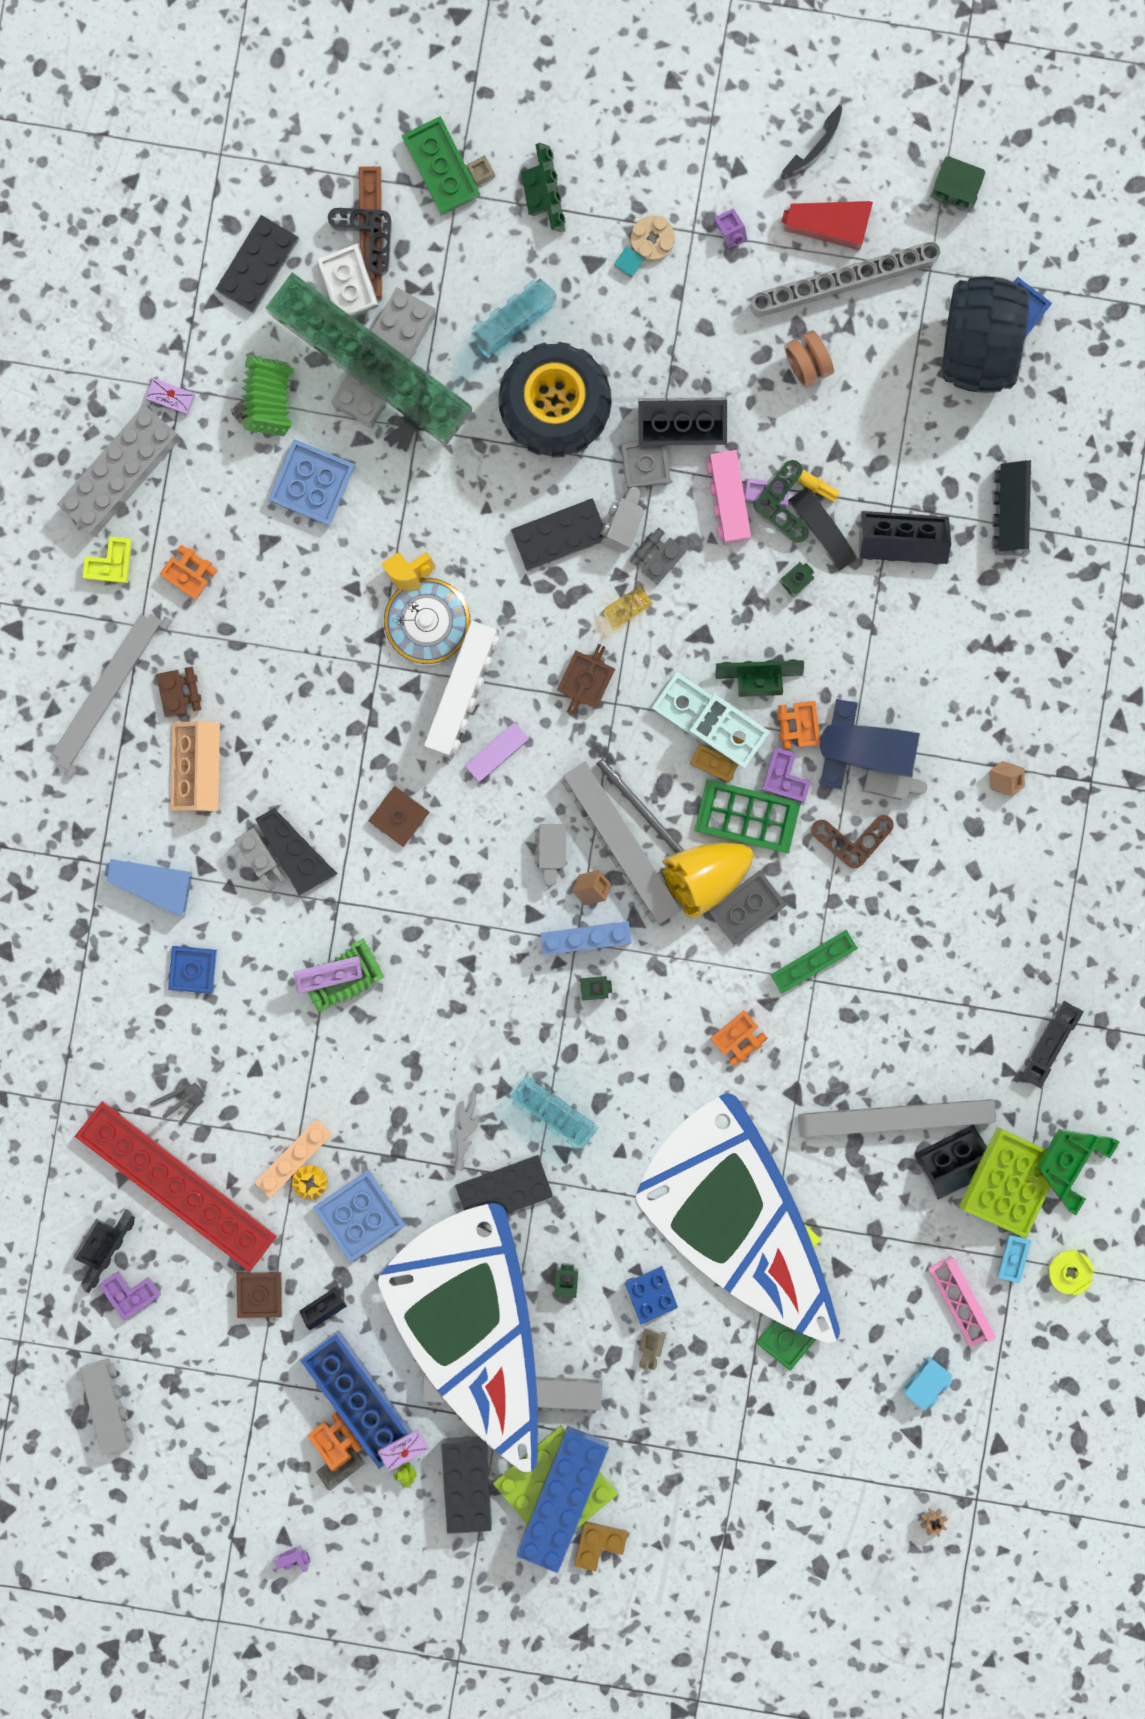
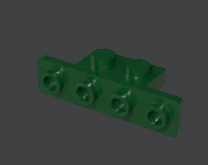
M537 143L535 146L539 165L521 172L528 214L535 216L548 211L551 229L564 232L566 231V219L562 213V198L557 186L558 176L554 170L553 151L549 145Z
M804 660L717 663L715 678H737L739 697L783 695L782 677L802 676L804 673Z

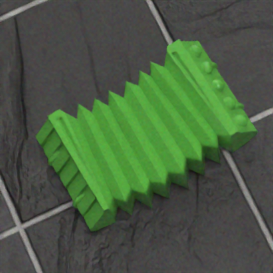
M248 355L245 367L249 370L244 372L248 378L242 380L246 383L242 387L246 393L241 396L246 400L241 405L247 408L242 413L248 415L242 419L244 430L271 434L272 436H285L289 428L292 427V421L286 417L290 412L286 410L289 406L285 403L289 400L284 396L289 394L285 389L290 386L286 383L292 380L287 377L294 373V368L288 362H282L278 359L271 360L261 356Z
M364 938L351 944V950L346 949V954L341 953L340 958L335 957V961L358 956L361 964L362 978L308 991L318 1013L329 1008L331 1003L336 1006L337 1000L341 1003H344L345 998L352 1000L353 994L358 996L360 990L366 991V985L371 987L372 981L377 982L385 977Z

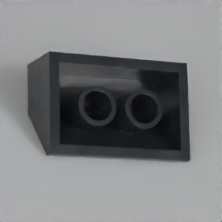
M973 1124L914 1153L928 1184L939 1200L970 1185L987 1146Z

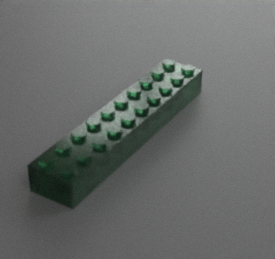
M293 272L265 307L271 317L444 446H447L472 413V406Z

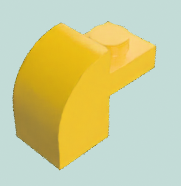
M400 552L381 563L392 583L397 588L405 591L421 588L422 585L419 579L430 575L436 569L432 558L427 552L409 564Z

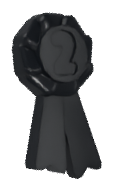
M421 404L409 406L403 415L404 424L384 438L386 442H389L390 447L401 438L397 449H403L407 453L414 432L425 430L431 422L430 412Z

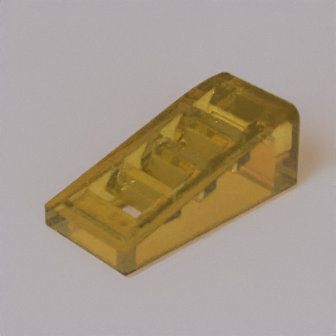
M639 586L605 607L603 614L615 630L650 607L653 603L644 589ZM635 595L639 597L643 605H639L634 597ZM628 600H630L635 610H632L627 602ZM620 605L623 606V608L627 612V615L623 613V611L619 607Z

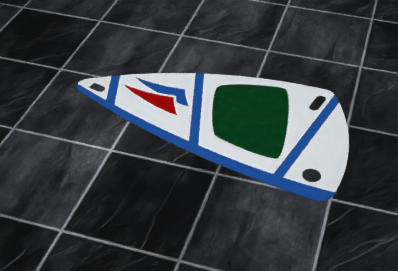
M722 1094L695 1111L668 1137L648 1166L638 1188L636 1201L652 1223L680 1253L730 1294L789 1328L825 1343H833L840 1336V1328L821 1266L798 1208L770 1151L741 1102L733 1094ZM719 1114L729 1116L730 1125L728 1128L719 1129L716 1126L715 1118ZM663 1185L669 1187L667 1194L653 1201L647 1199L649 1192ZM819 1316L825 1318L830 1328L829 1330L821 1332L816 1321Z
M490 1203L450 1216L421 1233L387 1265L379 1276L378 1285L406 1345L441 1396L480 1438L484 1441L486 1440V1443L519 1470L530 1472L535 1469L538 1462V1409L535 1361L528 1306L515 1243L506 1211L501 1205ZM481 1222H488L492 1227V1232L487 1237H481L477 1233V1226ZM408 1274L413 1276L412 1283L392 1286L389 1283L392 1277ZM519 1444L526 1445L527 1459L519 1460Z

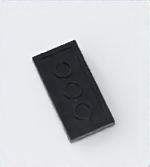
M260 215L215 288L216 291L250 312L255 313L299 241V237L265 216Z
M591 498L511 529L525 569L529 571L600 544L603 536L600 534L603 523L594 499Z
M539 1155L455 1184L464 1211L477 1206L496 1203L501 1205L505 1209L506 1214L553 1197Z

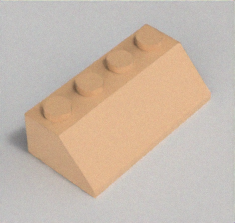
M206 721L172 723L170 811H218L220 723Z

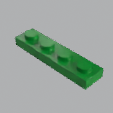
M844 930L770 974L780 993L783 994L858 948L848 931Z

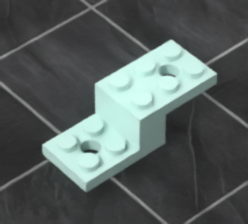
M678 672L675 673L652 707L654 711L704 745L709 744L744 769L770 732L716 694L712 696ZM680 696L686 697L689 701V705L684 709L679 708L676 704V699ZM737 731L745 735V741L741 744L735 743L732 739L733 734Z

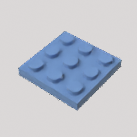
M294 439L268 500L330 526L352 476L355 464Z
M369 1169L313 1207L350 1263L406 1225Z

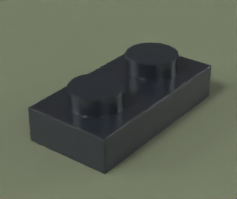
M334 1287L299 1310L305 1326L312 1330L347 1307L340 1290Z

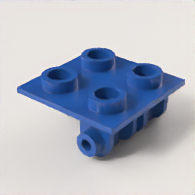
M662 1266L637 1278L633 1277L626 1280L625 1286L640 1325L678 1308Z

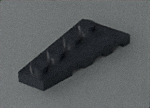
M275 808L255 818L299 896L338 874Z

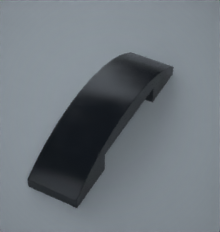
M840 104L824 122L823 128L827 131L826 134L804 159L800 158L797 154L782 170L781 178L783 180L792 178L811 167L827 150L840 122L842 106Z
M806 487L788 500L799 517L803 518L827 552L826 554L838 571H841L857 559V556L837 525Z
M1066 1001L1062 1002L1035 1046L1021 1075L1022 1079L1041 1089L1070 1032L1074 1031L1083 1015V1010Z

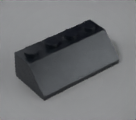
M638 398L639 446L727 445V398Z
M1031 460L1001 463L997 470L993 472V483H997L996 492H993V505H996V514H993L992 526L996 527V536L992 537V549H995V555L1022 556L1029 550Z
M861 511L859 558L888 560L892 562L948 564L952 543L949 517Z

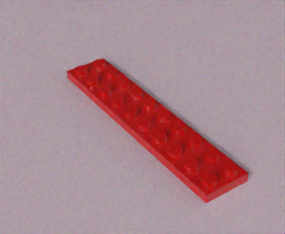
M101 1101L74 1136L249 1272L278 1236L104 1101Z

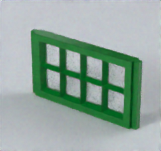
M706 780L694 831L789 854L801 802Z

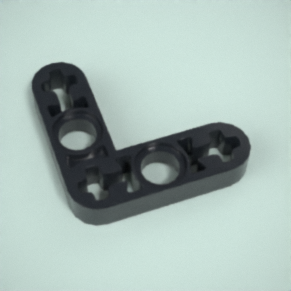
M333 208L330 210L327 218L333 229L371 232L369 267L374 275H385L390 267L392 219L389 213L384 210ZM340 214L341 218L348 219L347 214H350L351 225H347V220H340L339 224H336L332 218H336V215ZM364 215L366 222L361 226L354 223L355 216ZM381 216H383L385 220L388 221L384 222L383 224V231H388L387 234L379 232L380 226L379 223L376 222V220H380ZM377 238L386 239L387 244L384 248L379 249L375 247L374 242ZM377 254H381L382 264H385V266H381V270H377L376 266L373 265L378 262Z

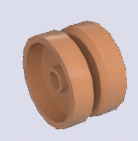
M814 330L803 334L801 342L793 339L784 345L789 364L803 387L807 388L817 382V375L825 379L834 374V367L829 353Z

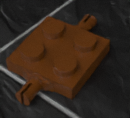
M597 644L593 656L585 655L575 650L557 688L558 692L567 695L572 700L566 711L570 714L571 712L575 716L579 704H586L595 709L598 708L615 671V668L601 660L606 649L605 646L601 648V645Z

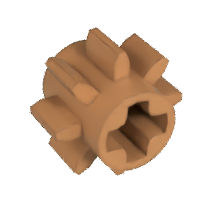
M929 1507V1512L926 1515L921 1514L924 1522L920 1526L921 1528H927L926 1533L928 1536L931 1533H936L939 1537V1532L942 1530L947 1531L944 1522L948 1521L947 1516L940 1517L942 1514L940 1508L935 1512ZM936 1519L938 1520V1524H935V1523H933L932 1525L930 1524V1521H931V1520H932V1521H935Z

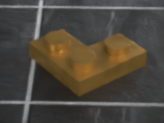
M736 736L732 738L737 744L744 742V740ZM701 744L698 745L690 762V765L730 783L738 764L722 753H718Z
M586 1521L583 1525L574 1566L596 1571L601 1550L623 1555L628 1531Z

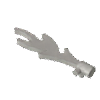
M472 1090V1101L467 1112L464 1110V1101H460L459 1120L462 1129L460 1130L458 1126H454L458 1139V1159L451 1158V1162L455 1163L454 1170L463 1171L465 1161L463 1157L467 1148L472 1144V1141L465 1143L464 1140L474 1132L480 1120V1116L477 1115L471 1121V1115L476 1104L475 1090Z

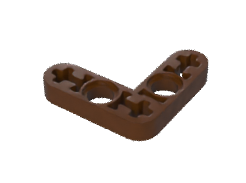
M887 815L878 816L854 844L826 820L815 821L811 826V834L848 867L858 868L865 863L890 834L894 823ZM879 820H887L888 830L882 829L878 833L879 835H882V837L879 839V837L870 830L873 828L874 831H876L879 828ZM817 824L819 826L824 824L826 826L824 830L828 834L831 831L835 833L829 838L827 843L824 841L827 838L824 834L817 835ZM867 835L875 839V844L872 848H866L863 845V839ZM834 838H841L844 842V847L839 851L832 847ZM848 845L852 847V849L848 850L851 854H859V863L854 862L851 864L849 862L851 860L850 856L845 854L843 858L840 855L846 851Z

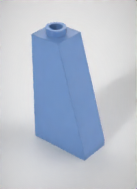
M110 859V863L106 864L105 876H107L108 882L176 915L185 916L192 872Z

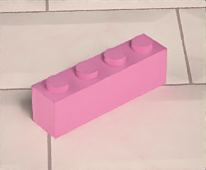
M737 450L710 454L709 461H706L708 474H712L713 482L710 483V491L712 496H716L717 504L713 505L715 518L719 517L721 525L717 526L718 537L723 539L724 544L750 540L751 532Z

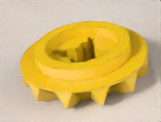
M302 1166L293 1175L292 1187L295 1193L302 1199L314 1200L321 1197L327 1189V1176L318 1166ZM314 1175L313 1182L316 1185H311L307 1191L306 1183L303 1180H309Z

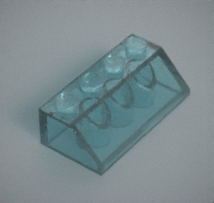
M541 278L536 282L534 280L530 281L524 287L525 290L521 294L517 295L516 293L507 300V305L503 308H496L490 313L489 319L485 322L480 321L473 326L471 337L487 358L557 304L556 292Z
M528 1075L523 1077L510 1096L513 1099L512 1104L520 1110L524 1108L529 1110L531 1118L539 1123L543 1120L550 1125L548 1129L557 1136L561 1133L567 1137L566 1142L575 1149L578 1146L583 1149L598 1130L596 1123Z

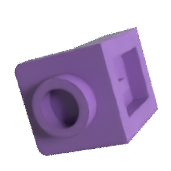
M734 208L714 217L715 224L722 233L728 249L738 246L748 239L745 226Z
M301 1545L276 1555L274 1563L277 1570L283 1567L286 1570L297 1564L296 1561H298L304 1573L308 1571L311 1560L306 1550L303 1551Z

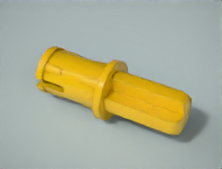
M804 469L796 481L812 490L813 494L817 493L831 502H835L840 493L837 489L823 482V478L818 479Z

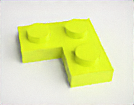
M109 537L107 558L85 556L82 578L128 584L132 539Z

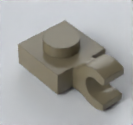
M644 1328L639 1350L643 1351L639 1367L645 1370L648 1368L656 1369L657 1359L655 1357H661L666 1335Z

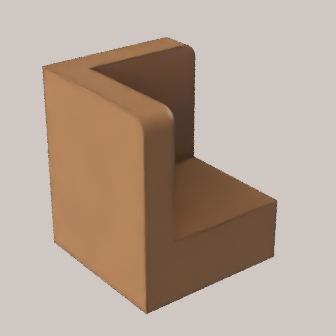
M1001 761L990 770L991 790L1013 797L1025 787L1023 767Z
M599 870L578 875L572 892L584 905L606 901L611 883Z

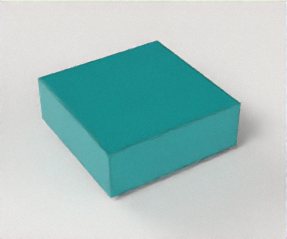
M626 246L614 266L633 278L645 258Z

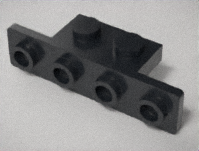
M125 1210L116 1227L96 1218L73 1256L75 1260L90 1266L89 1271L81 1282V1286L86 1293H90L92 1288L98 1285L101 1273L110 1265L111 1257L115 1250L121 1247L126 1232L132 1229L135 1216L130 1210Z

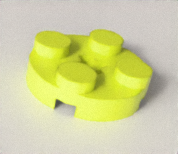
M1074 1249L1064 1250L1056 1254L1048 1265L1049 1279L1058 1291L1065 1294L1078 1295L1090 1287L1094 1268L1089 1258L1083 1253ZM1068 1267L1076 1268L1074 1278L1071 1276L1066 1277L1065 1274Z

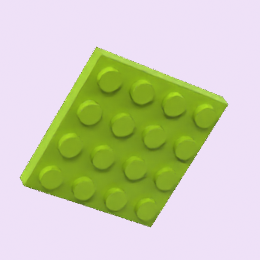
M997 1127L959 1208L1027 1238L1051 1188L1036 1168L1046 1149Z
M562 1425L558 1426L538 1443V1462L534 1470L523 1472L512 1465L493 1481L494 1486L526 1524L529 1521L565 1432ZM526 1453V1454H525L523 1457H521L519 1460H521V1459H527V1458H528V1454ZM600 1471L576 1529L618 1495V1492Z

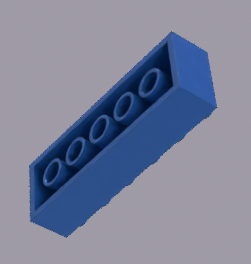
M338 1329L304 1354L300 1361L377 1468L380 1469L385 1464L378 1450L413 1431Z
M567 1425L518 1545L516 1557L555 1573L559 1572L608 1451L609 1444L607 1441Z

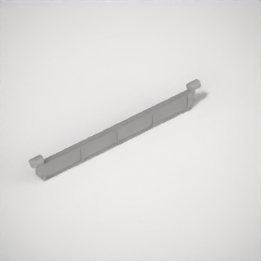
M140 614L53 750L52 754L59 757L56 763L67 769L65 775L72 779L78 770L71 764L159 626L167 630L172 623V620L166 616L163 620H160L152 614L148 618Z

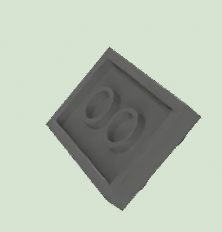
M759 870L708 912L732 944L735 945L787 904L761 870Z

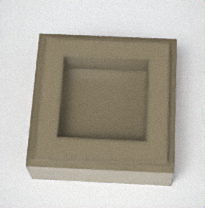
M485 155L466 165L476 186L495 177V173Z

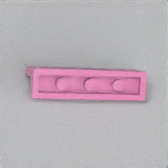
M949 1256L930 1266L928 1270L969 1347L984 1340L989 1342L995 1339L996 1336L955 1259ZM946 1265L950 1272L947 1281L939 1279L935 1270ZM941 1282L946 1284L945 1289L943 1288ZM949 1285L958 1287L960 1290L958 1300L948 1297ZM951 1302L956 1303L955 1308L953 1307ZM960 1305L969 1307L970 1314L968 1320L959 1318L957 1313ZM970 1324L978 1326L982 1335L971 1340L968 1335Z

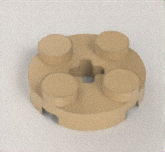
M646 216L640 219L633 226L631 233V246L633 250L647 261L664 259L670 253L675 241L672 226L662 216ZM651 233L659 237L656 239L655 244L646 239Z

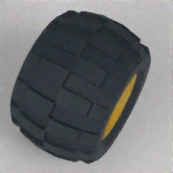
M991 276L969 277L968 281L959 280L954 285L942 362V377L945 382H951L955 387L966 391L979 393L1001 392L1003 388L1011 389L1017 383L1029 312V293L1025 287H1019L1016 282L1001 277Z
M545 342L534 345L527 352H521L513 359L510 367L505 370L498 394L499 412L509 435L517 444H521L529 452L539 456L541 454L552 456V458L564 457L572 453L577 454L588 448V445L598 439L603 432L610 416L612 404L611 388L603 367L584 349H577L571 346L570 343L558 342V344H546ZM557 383H562L564 385V388L562 390H557L555 388V385ZM547 387L549 391L546 394H542L539 389ZM572 394L575 396V399L569 402L566 399L567 395ZM557 398L559 403L553 407L551 401ZM537 402H542L544 404V407L542 409H539L535 406V404ZM566 410H569V411H570V412H569L568 414H566V415H562V414H561L562 411H566ZM547 414L555 415V418L547 417Z

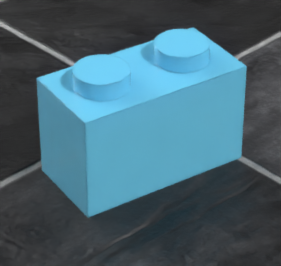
M928 1356L901 1391L926 1411L928 1407L932 1408L935 1405L941 1390L945 1391L950 1386L953 1376L938 1362Z

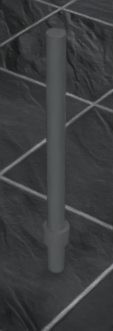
M603 758L599 760L596 764L605 773L606 779L611 785L614 784L675 853L684 851L680 844L624 783L618 771H614Z

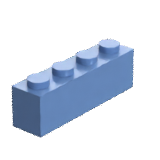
M629 921L541 933L543 955L632 943Z

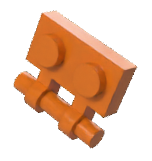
M180 545L177 552L182 555V558L178 561L171 557L160 572V575L197 601L209 584L208 581L202 578L203 575L208 573L214 577L218 570L212 566L210 561L207 559L203 560L197 556L193 549H187L185 546ZM190 561L199 567L196 572L186 566Z
M816 701L793 703L794 712L787 713L786 704L778 705L779 714H777V721H780L781 729L779 739L782 741L783 749L792 748V739H797L798 748L820 745ZM795 719L796 732H790L788 720Z
M745 1010L710 1037L724 1055L731 1050L734 1052L735 1055L729 1059V1062L734 1067L738 1063H743L747 1060L746 1057L755 1049L759 1050L762 1047V1043L768 1038L763 1032L757 1037L752 1034L758 1026ZM747 1037L750 1043L740 1050L737 1045Z
M338 1412L331 1416L335 1422L331 1427L324 1421L307 1435L331 1471L334 1472L351 1458L347 1451L350 1447H353L356 1453L363 1449ZM339 1431H341L346 1438L342 1443L336 1436V1434Z

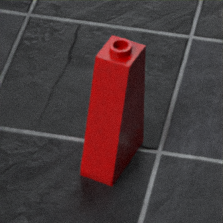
M873 202L791 203L789 211L784 210L781 223L785 224L784 231L860 250Z

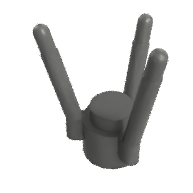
M196 1082L192 1085L187 1083L184 1087L151 1102L150 1106L157 1105L185 1092L182 1094L184 1099L162 1115L165 1119L185 1103L189 1105L194 1103L179 1122V1125L182 1126L195 1109L204 1102L202 1098L206 1095Z

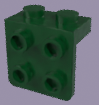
M947 156L943 160L930 197L940 203L955 206L961 211L971 212L978 198L977 195L985 176V170Z

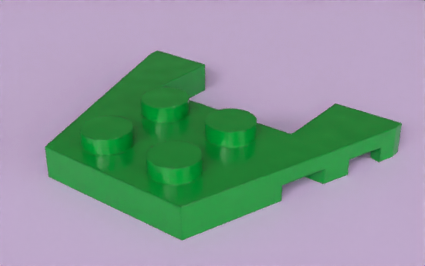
M1058 1129L1036 1168L1067 1210L1076 1216L1086 1198L1071 1190L1076 1178L1093 1150L1110 1159L1120 1141L1112 1137Z

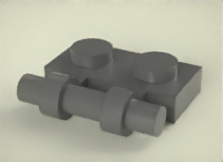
M659 527L654 533L651 532L647 536L648 540L641 548L638 547L634 551V556L630 559V562L635 566L642 560L646 565L642 568L641 572L657 586L687 552L671 537L663 543L660 538L665 532ZM655 545L659 550L650 558L647 553Z

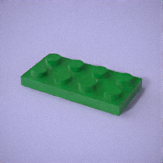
M441 116L401 135L441 216L480 197V193Z

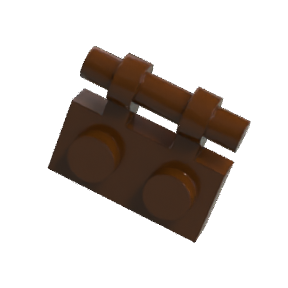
M193 667L184 668L186 677L180 678L179 670L156 674L165 718L187 714L186 705L192 704L193 712L202 710L200 704L202 698L201 694H198L196 684L198 678L194 674ZM188 684L190 696L184 697L182 685Z

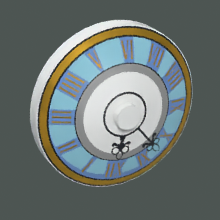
M422 577L419 579L422 585L421 588L412 591L398 588L391 595L384 610L383 627L389 644L399 656L417 665L432 666L444 663L460 652L471 623V613L466 599L452 584L438 578Z

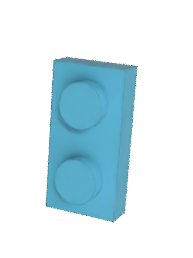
M1008 1234L997 1274L998 1278L1020 1284L1031 1240Z

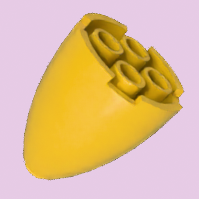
M705 844L689 848L663 859L662 862L666 869L662 873L674 900L677 899L685 908L683 913L687 917L695 919L723 901L740 884L752 865L754 855L750 847H746L743 844Z

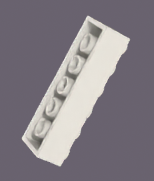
M471 621L424 744L427 749L450 758L453 754L457 755L461 745L460 740H458L461 733L465 734L469 724V721L466 719L469 712L473 713L477 703L476 699H474L476 692L480 693L485 681L482 678L484 671H489L492 663L491 652H496L500 642L496 629Z

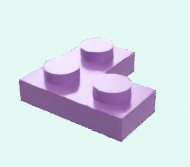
M774 748L762 790L805 802L811 781L790 775L796 753Z
M119 1271L98 1284L123 1321L161 1296V1293L150 1277H147L130 1289Z

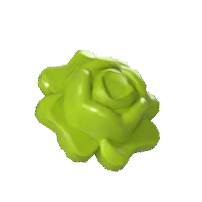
M405 1462L397 1467V1472L393 1474L394 1480L400 1481L402 1487L411 1488L412 1483L415 1482L417 1472L410 1462Z

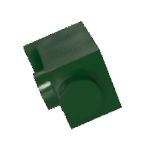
M799 562L779 580V583L794 598L814 580L812 576L814 571L807 563L802 565ZM798 573L802 574L803 580L797 581L795 575Z
M607 976L580 978L582 1001L607 999L608 994L612 993V982L607 980ZM596 983L601 986L598 992L592 990V986Z
M562 1263L561 1267H556L554 1296L577 1298L578 1269L574 1268V1264ZM563 1276H570V1282L565 1283L562 1280Z

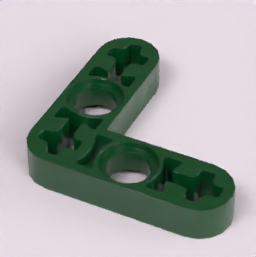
M789 460L782 464L755 499L754 509L790 541L800 543L807 539L809 535L808 527L780 504L781 500L802 474L801 464L796 460ZM787 466H795L794 471L796 474H790L786 480L780 477V474L786 476L789 472ZM776 481L781 482L784 487L780 494H776L772 489ZM768 500L767 506L771 509H775L776 506L777 510L773 513L768 509L761 510L762 504L760 501ZM780 512L784 513L787 517L784 525H779L776 522V516ZM792 520L794 521V523L791 525L792 527H794L795 529H802L800 532L802 534V537L799 536L795 538V531H793L791 528H789L787 531L785 530V528H787L791 524Z

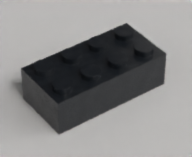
M479 1436L443 1438L441 1448L447 1534L492 1531L488 1446L486 1440L484 1441Z

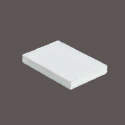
M358 244L317 259L338 322L379 307Z

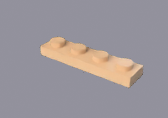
M316 1119L259 1177L255 1184L271 1198L331 1137L332 1133Z

